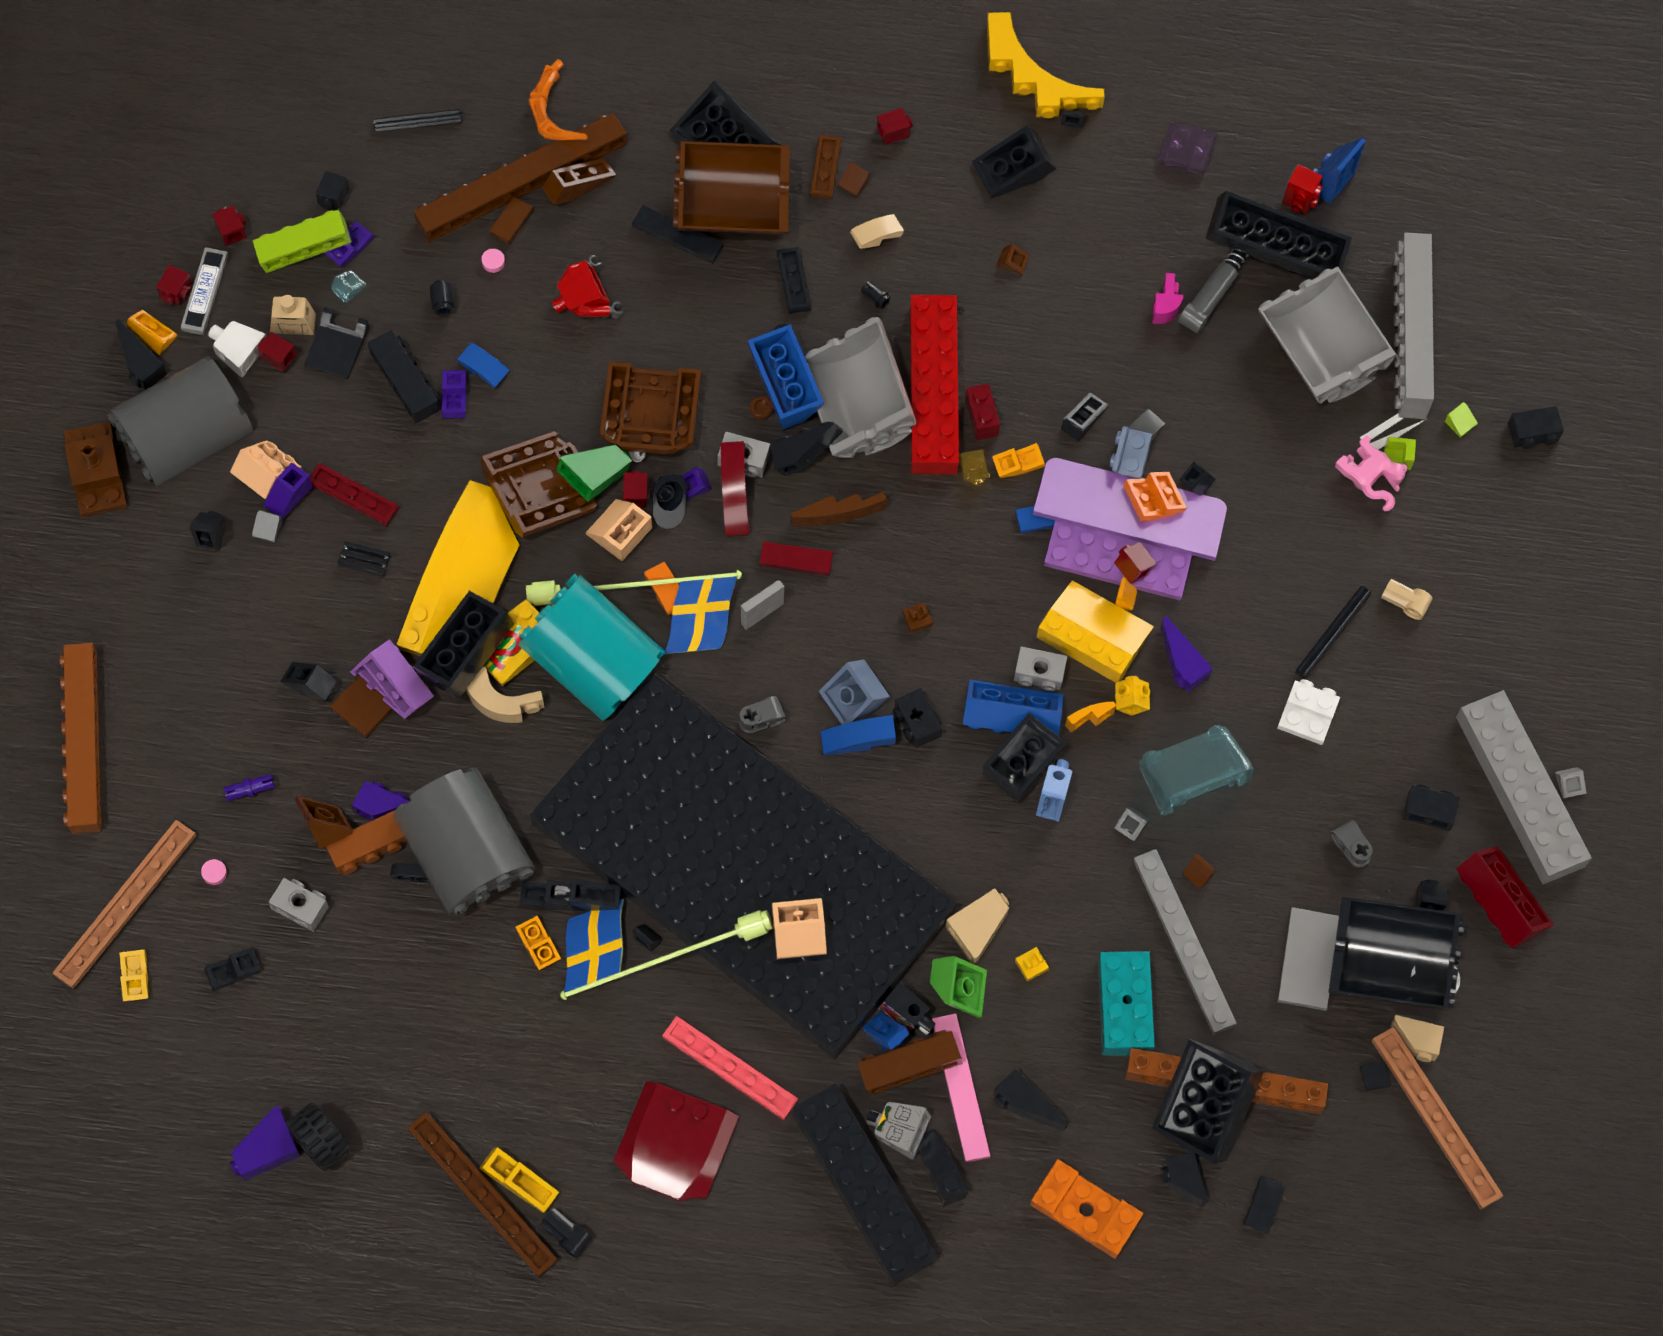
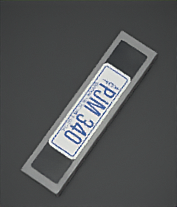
M205 247L181 324L182 331L199 335L205 334L228 258L227 251Z

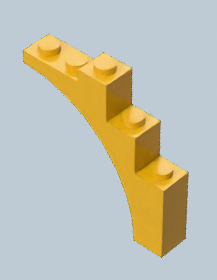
M988 13L989 71H1011L1013 94L1028 95L1035 93L1036 117H1058L1060 109L1074 110L1076 108H1087L1095 110L1103 108L1104 89L1086 88L1067 83L1052 76L1040 68L1026 54L1014 32L1010 13Z

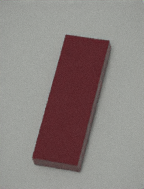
M763 541L760 566L829 576L833 551Z

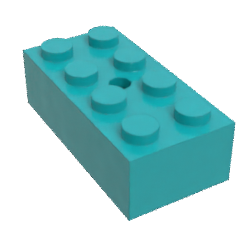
M1100 952L1098 958L1102 1056L1129 1055L1131 1048L1153 1052L1155 1046L1150 952ZM1123 1000L1128 1001L1130 1004H1125Z

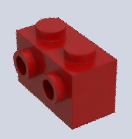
M1298 164L1288 181L1282 204L1290 207L1297 213L1307 215L1309 209H1314L1320 199L1319 195L1323 189L1320 183L1323 176Z

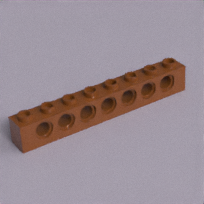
M1131 1048L1128 1055L1125 1079L1169 1087L1181 1057ZM1264 1072L1252 1102L1321 1115L1326 1105L1328 1083Z

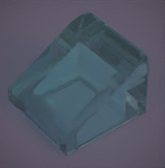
M352 270L335 276L331 289L344 302H347L366 286V283Z

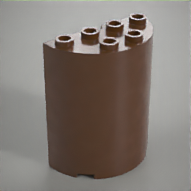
M681 141L680 149H676L675 163H680V171H675L674 228H678L681 231L788 234L790 146Z

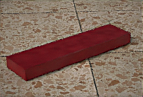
M318 463L310 475L312 486L315 489L385 527L389 525L399 510L397 504L321 463Z

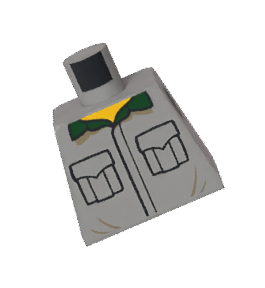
M888 1102L883 1113L874 1110L869 1112L867 1124L876 1127L874 1134L881 1143L913 1159L931 1116L924 1107Z

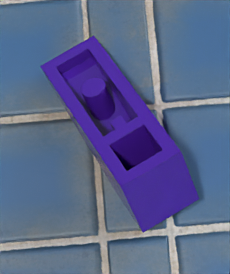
M1166 616L1163 618L1160 628L1172 675L1174 676L1173 679L1179 688H1184L1189 693L1210 677L1213 668Z

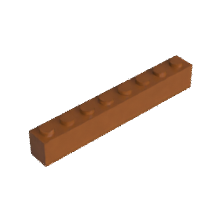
M93 643L64 645V653L60 654L61 668H64V676L60 677L61 689L65 690V698H61L62 713H65V721L61 722L62 734L66 735V743H62L63 758H66V766L62 767L64 781L67 780V789H63L64 803H67V812L63 813L64 825L68 826L72 834L101 832L97 651Z

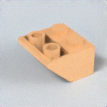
M266 440L241 449L230 473L264 499H267L276 478L291 462L300 469L302 467L295 462L294 458L284 454L274 443Z
M615 499L588 529L586 535L623 561L652 529V518L634 503Z
M822 898L772 903L777 959L823 955L827 953Z

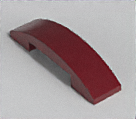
M744 441L721 442V479L726 536L750 535Z

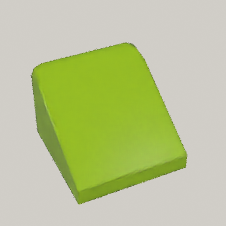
M1464 402L1450 412L1445 420L1446 424L1460 438L1478 424Z

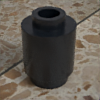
M437 280L429 287L431 305L436 315L446 316L453 312L455 306L453 287L446 280Z

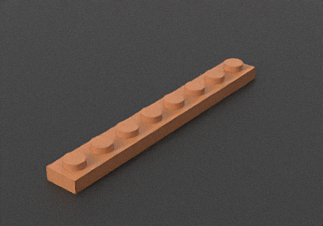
M174 821L53 971L52 974L72 989L76 987L195 839L196 833L179 821Z
M1392 1027L1373 1038L1372 1043L1480 1210L1501 1199L1503 1194L1396 1029Z

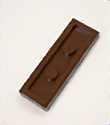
M819 135L810 189V197L832 200L841 137Z

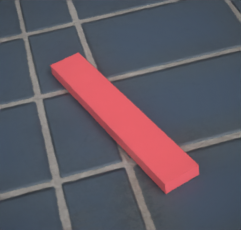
M678 1016L675 1017L662 1035L663 1039L782 1120L786 1119L792 1107L798 1102L797 1097Z

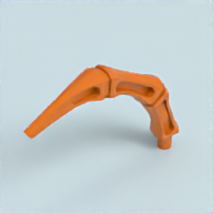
M557 59L551 66H545L540 81L530 93L529 105L538 132L548 140H587V134L559 128L548 118L546 113L549 91L554 82L560 77L558 71L564 66L563 62Z

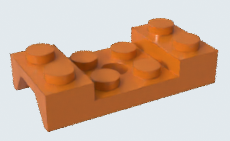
M1057 1159L1031 1200L1030 1205L1116 1259L1144 1213L1124 1200H1117L1079 1176L1078 1171ZM1082 1204H1089L1093 1208V1214L1091 1216H1083L1079 1211V1207Z

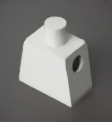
M235 321L230 322L225 330L214 325L208 334L210 338L215 340L213 344L215 354L241 377L246 374L260 356L258 345L266 337L263 332Z

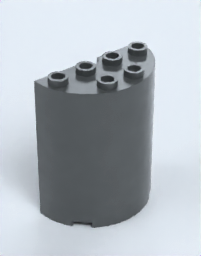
M208 355L109 410L110 413L107 415L113 427L116 426L119 432L118 435L124 445H128L129 452L136 463L140 461L143 465L141 471L147 481L152 479L156 486L254 432L246 412L238 404L239 399L220 368Z
M470 767L464 773L461 769L428 783L410 795L411 801L400 804L393 814L397 825L449 916L453 913L459 915L469 908L468 905L487 900L490 897L489 892L498 889L499 892L504 891L512 885L511 882L519 878L524 880L530 877L535 870L533 863L477 768Z

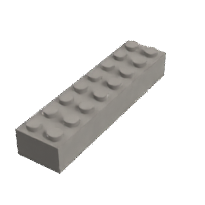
M1404 232L1402 240L1397 243V252H1394L1393 265H1397V272H1394L1393 285L1397 286V292L1394 293L1393 299L1394 306H1397V313L1394 314V326H1397V333L1394 335V347H1398V354L1394 358V367L1398 368V375L1396 374L1394 378V388H1398L1394 408L1398 409V418L1426 419L1434 401L1432 234Z
M1500 691L1461 707L1456 718L1541 883L1546 884L1586 867L1592 857L1505 691Z

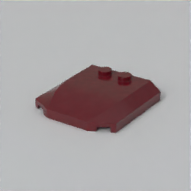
M646 1081L613 1163L626 1175V1178L632 1184L678 1202L689 1199H707L738 1123L739 1116L727 1109L659 1083Z

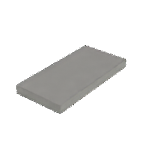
M1291 908L1277 1002L1323 1011L1327 1010L1328 990L1339 916Z

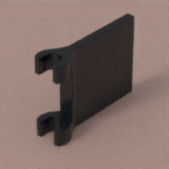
M325 307L304 366L348 380L362 342L369 331V321L359 318L355 331L333 324L336 314H333L334 310Z

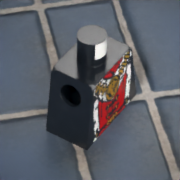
M901 982L890 991L877 1008L880 1012L904 1026L908 1032L917 1027L927 1035L936 1024L925 1015L929 1007Z

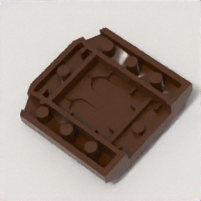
M609 361L600 438L612 445H617L624 451L671 454L692 447L701 370L678 368V372L640 369L632 368V363Z
M555 431L481 457L484 476L515 533L521 537L595 512L596 509L595 497L587 502L556 471L562 456L578 453V451L570 442L565 443L558 438L559 434Z

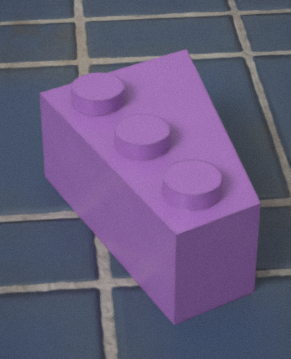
M390 639L368 654L350 671L354 676L359 674L368 682L366 686L371 691L376 689L384 696L383 701L404 719L434 697L429 687L420 679L414 668L406 661L400 650Z

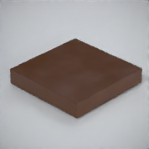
M359 675L334 701L330 709L363 737L367 738L393 709L383 701L384 696L376 689L371 691L366 686L368 682Z

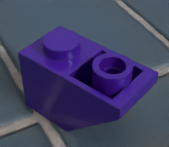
M291 462L276 478L264 503V507L272 514L279 515L281 520H283L312 489L310 476Z
M365 781L352 804V808L355 814L372 821L396 810L400 804L409 803V801L400 792L395 791L391 793L385 790V786L378 782L370 783Z

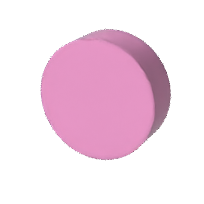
M489 249L483 253L482 266L486 271L495 273L503 269L505 259L500 250Z
M212 859L202 866L201 874L206 883L218 885L225 880L227 870L221 861Z

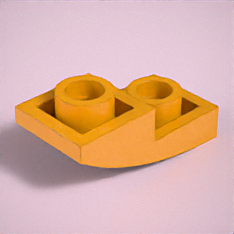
M538 916L515 927L538 970L561 959Z

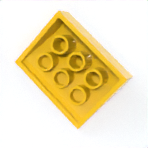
M1072 580L1040 624L1037 638L1116 683L1122 680L1154 626Z

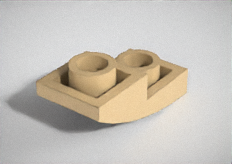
M892 214L865 222L851 229L850 233L859 248L862 249L879 246L883 239L901 237L904 230L895 215Z

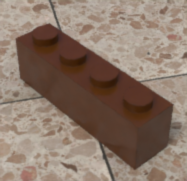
M941 1030L934 1033L932 1038L926 1040L918 1038L910 1041L909 1045L903 1048L896 1046L892 1050L887 1049L885 1054L877 1057L876 1054H872L862 1058V1062H859L858 1066L868 1095L871 1096L963 1064L952 1031Z

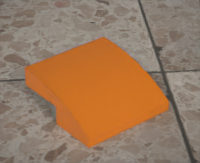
M1152 472L1145 479H1127L1123 484L1140 522L1170 517L1187 509L1169 472Z

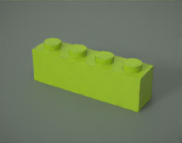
M339 210L328 211L322 216L306 219L300 224L283 227L280 231L264 234L258 239L253 240L259 264L266 273L352 243L346 221Z

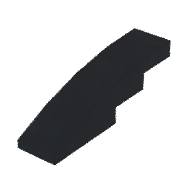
M572 879V883L547 880V884L522 881L519 907L565 911L618 910L621 887L614 884Z

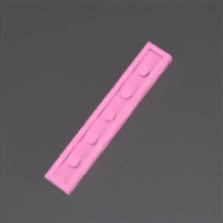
M957 1014L932 1018V1021L936 1023L933 1027L935 1033L941 1030L952 1031L963 1062L961 1065L944 1070L965 1163L990 1158Z

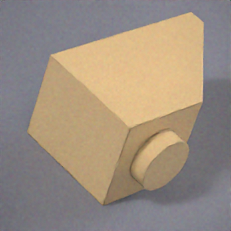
M1395 1015L1391 1022V1027L1396 1029L1412 1056H1416V1059L1422 1062L1435 1061L1439 1055L1444 1027Z

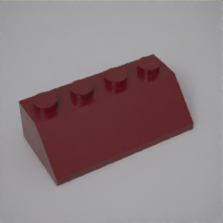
M1498 846L1474 853L1456 868L1461 881L1470 888L1475 901L1482 905L1487 912L1489 921L1496 925L1501 932L1502 939L1511 948L1525 944L1554 925Z

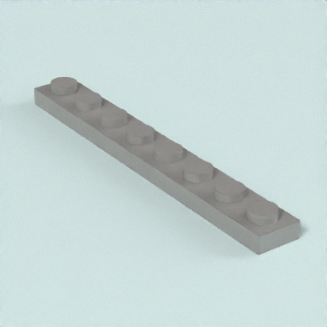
M1157 849L1134 857L1135 866L1212 1034L1214 1035L1236 1026L1235 1018Z

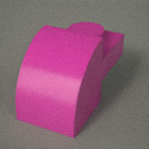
M1166 273L1163 293L1155 294L1153 324L1170 322L1180 311L1183 295L1178 294L1179 283L1175 282V274Z

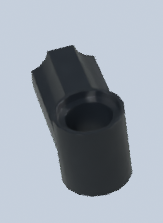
M555 1208L549 1211L540 1223V1226L559 1242V1245L574 1258L592 1240V1237L582 1227L572 1224Z

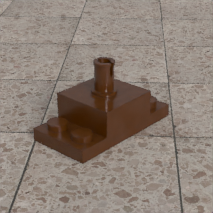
M110 421L64 431L66 456L81 518L128 508Z

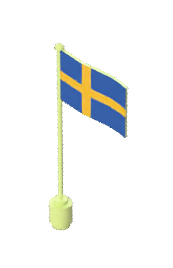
M737 570L736 573L594 587L597 590L680 583L673 605L670 637L664 653L673 654L721 648L727 632L731 596L736 580L742 577V573ZM555 580L532 582V585H526L527 601L530 604H534V606L552 604L550 600L561 590L560 585H555Z
M624 899L619 900L618 910L589 911L568 920L566 928L567 974L565 991L563 990L560 996L563 1000H567V997L736 934H738L739 938L744 937L745 941L768 934V931L773 929L770 915L767 910L763 912L758 910L739 917L738 923L735 924L736 930L622 972L623 940L621 914Z

